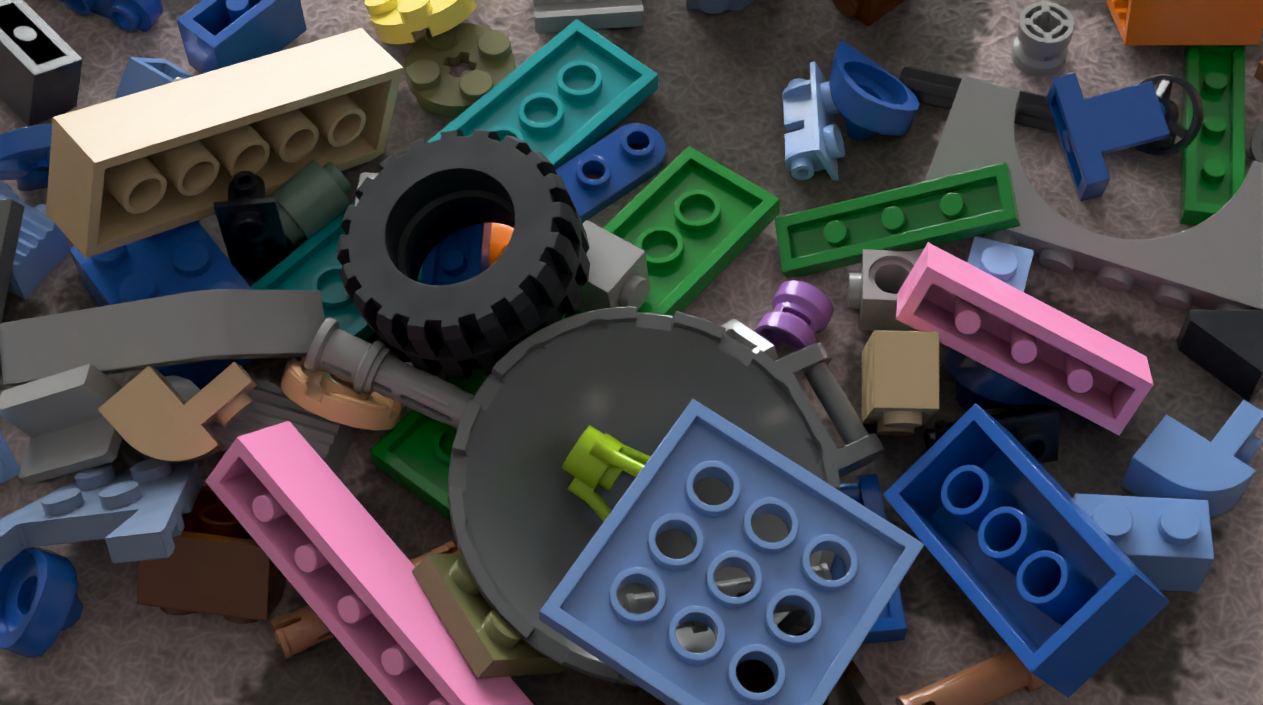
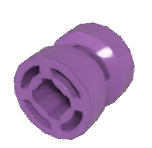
M786 281L779 287L772 299L773 312L766 313L762 317L754 332L772 343L775 349H777L780 342L793 346L794 350L792 353L816 343L815 334L821 333L827 327L833 316L834 307L831 300L815 286L803 281Z

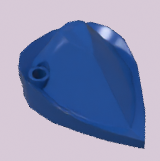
M840 41L832 59L829 86L832 101L844 117L847 135L858 141L877 134L889 136L906 135L911 128L914 115L919 107L915 94L881 66Z
M31 547L21 551L0 568L1 649L29 658L42 656L52 646L61 631L72 627L80 619L83 603L76 593L78 587L77 574L67 557L49 549Z

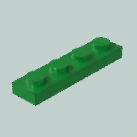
M1185 45L1183 79L1191 83L1201 97L1203 121L1196 138L1187 148L1181 151L1180 224L1196 226L1207 220L1234 196L1245 179V45ZM1183 88L1182 126L1188 130L1192 121L1193 107L1188 93Z
M1006 162L774 218L781 269L787 278L811 275L861 263L863 249L914 251L925 248L928 242L936 246L1021 226L1011 170Z

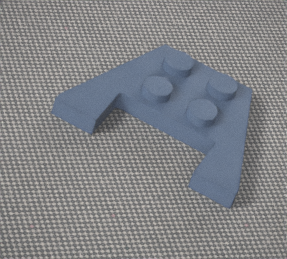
M151 458L135 464L131 469L114 471L112 464H103L78 472L74 476V481L0 519V568L26 548L105 539L113 564L168 558L175 549L172 537L181 535L185 527L181 514L192 511L203 485L197 462L170 464V461Z

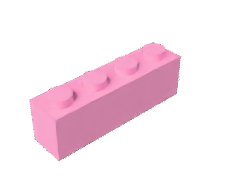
M929 242L897 294L896 320L918 331H939V342L1119 436L1154 385L1147 356Z

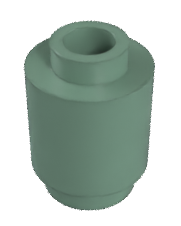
M312 160L270 195V197L276 198L286 240L291 245L296 244L303 237L308 240L351 205L346 193L352 189V186L332 162L329 161L322 167L318 162Z

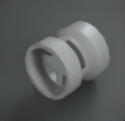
M1035 2L1026 6L1020 13L1016 31L1017 37L1014 40L1011 53L1014 64L1021 71L1039 77L1051 76L1059 72L1065 65L1068 53L1067 46L1071 42L1075 22L1072 14L1066 8L1052 2Z

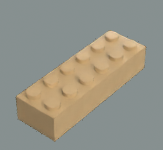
M362 28L55 116L52 122L46 214L85 258L214 215V202L228 201L229 184L234 175L240 171H251L261 177L265 184L267 197L312 160L318 162L322 167L330 161L340 171L372 161L385 152L403 67Z

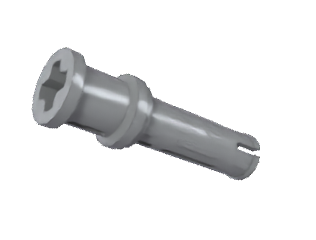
M330 317L323 322L308 350L304 365L305 369L313 373L322 369L352 383L353 391L360 395H371L373 392H377L438 422L458 429L468 402L474 397L473 394L391 356L392 350L387 348V344L380 340L371 344L339 329V321Z

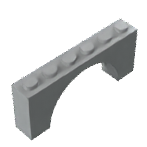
M963 74L925 181L999 163H1007L1011 170L1021 226L979 235V237L1034 250V254L1039 255L1038 262L1041 265L1057 272L1071 273L1074 267L1096 273V281L1114 290L1130 291L1132 285L1156 292L1154 299L1157 302L1174 309L1188 310L1191 304L1210 310H1263V163L1253 161L1242 185L1234 196L1218 212L1190 229L1177 234L1152 239H1122L1097 234L1072 223L1057 213L1042 199L1027 178L1020 163L1014 136V123L1018 112L1020 91Z

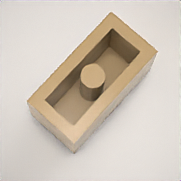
M874 330L862 350V423L877 424V434L879 435L915 434V427L924 425L939 410V331Z

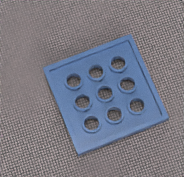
M692 399L541 608L539 620L666 705H823L917 558L924 544ZM714 477L727 485L731 497L723 504L708 505L697 498L693 485L702 478ZM760 514L776 515L786 524L788 536L780 542L770 543L763 541L753 532L751 520ZM666 530H680L691 538L694 544V551L685 558L672 559L659 551L655 539ZM822 550L838 554L846 565V575L838 580H825L819 577L811 568L810 556ZM724 567L740 568L750 577L752 590L741 597L727 596L717 588L714 581L715 573ZM630 583L644 584L655 594L657 604L647 613L633 614L626 611L620 605L617 598L618 591ZM785 604L801 607L810 618L811 629L800 636L785 634L775 624L774 610ZM689 621L702 622L712 630L715 636V645L704 653L689 652L678 642L676 630L682 624ZM746 660L762 661L772 670L775 684L770 690L763 693L750 692L739 683L736 676V667Z

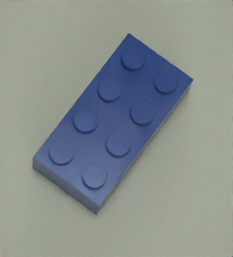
M976 403L883 494L1028 670L1067 698L1076 692L1170 603L1014 435Z

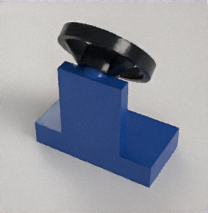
M1071 73L1053 78L1046 98L1080 201L1103 196L1110 180L1103 155L1131 147H1136L1138 150L1154 156L1174 155L1187 148L1193 142L1200 131L1203 121V104L1195 87L1180 77L1168 74L1155 75L1143 80L1138 85L1084 99L1076 73ZM1173 82L1186 90L1192 102L1193 116L1188 130L1177 122L1179 110L1175 102L1170 100ZM1160 83L1157 91H1155L1154 85ZM1169 130L1182 138L1176 144L1164 149H1152L1145 145L1146 143L1168 138L1170 135Z

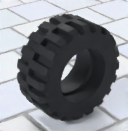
M474 129L473 136H464L462 130L440 132L441 139L428 143L426 138H421L408 144L410 151L396 158L394 154L390 155L379 164L378 167L381 172L373 180L367 177L358 188L355 195L359 202L357 206H348L341 223V227L346 235H341L337 242V259L342 265L340 277L355 307L378 340L386 343L387 348L392 350L393 356L403 362H411L415 368L432 375L439 374L443 367L450 378H470L474 369L481 368L487 376L491 374L495 364L517 344L535 332L560 321L565 313L572 316L576 312L583 298L578 285L584 286L589 278L590 262L586 253L590 247L586 231L562 177L557 175L553 164L541 152L531 151L527 142L513 136H505L501 142L495 131ZM479 223H498L514 228L511 239L502 255L479 275L451 285L438 286L418 282L421 267L428 254L442 239L463 227Z

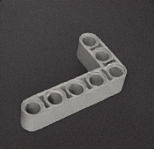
M202 290L0 323L3 386H19L26 382L36 381L87 364H92L105 375L144 370L148 365L153 368L209 360L307 356L310 345L324 322L322 293L316 290Z

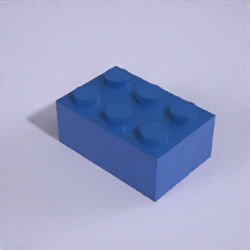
M198 220L85 258L75 246L69 249L84 287L99 307L193 291L216 289L252 290ZM254 359L209 360L155 369L159 370L164 377L172 375L189 379L202 390L233 362L242 367Z

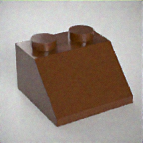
M202 485L192 511L181 514L185 527L181 535L172 537L175 545L173 554L168 558L138 561L137 604L160 607L163 612L171 615H187L194 612L223 615L226 620L239 624L254 623L259 620L267 621L282 599L287 578L209 486Z

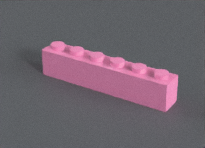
M290 421L251 432L235 439L205 482L392 705H534L510 676L476 677L413 575L412 570L415 566Z

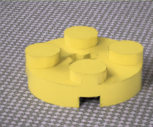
M475 0L365 1V6L378 39L388 44L415 42L411 32L420 31L428 27L432 37L442 34L467 19L477 6Z

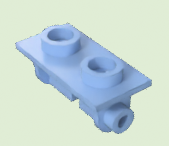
M814 61L810 62V79H793L782 93L784 126L787 131L796 130L784 134L785 167L788 171H791L792 177L797 180L810 179L814 175V171L826 169L832 180H839L837 159L845 156V146L841 131L837 124H835V114L841 112L832 101L829 81H826Z

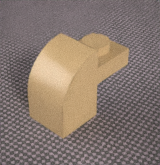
M233 362L186 402L159 370L148 365L100 406L98 410L129 445L144 455L165 461L191 462L212 456L225 447L209 426L218 420L225 427L239 417L253 403V400L247 394L257 384L239 364Z

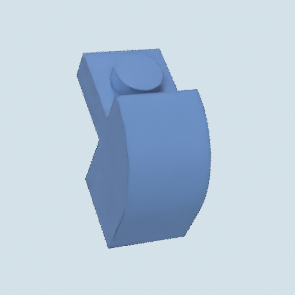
M1243 400L1211 442L1166 414L1132 457L1121 486L1138 497L1208 500L1210 518L1227 512L1242 499L1256 472L1249 465L1263 445V441L1255 437L1263 420V411Z

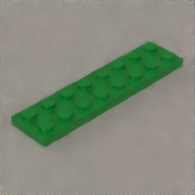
M688 146L603 227V229L644 250L646 253L650 290L645 302L637 312L674 316L676 311L683 312L780 214V199ZM577 309L576 312H575L572 316L577 315V314H580V313H584V312H582V311H580V310ZM565 313L561 320L571 317V315ZM481 368L474 369L470 378H450L447 376L444 380L475 395L489 375L486 376ZM412 409L369 450L373 464L451 521L448 503V472L457 429Z

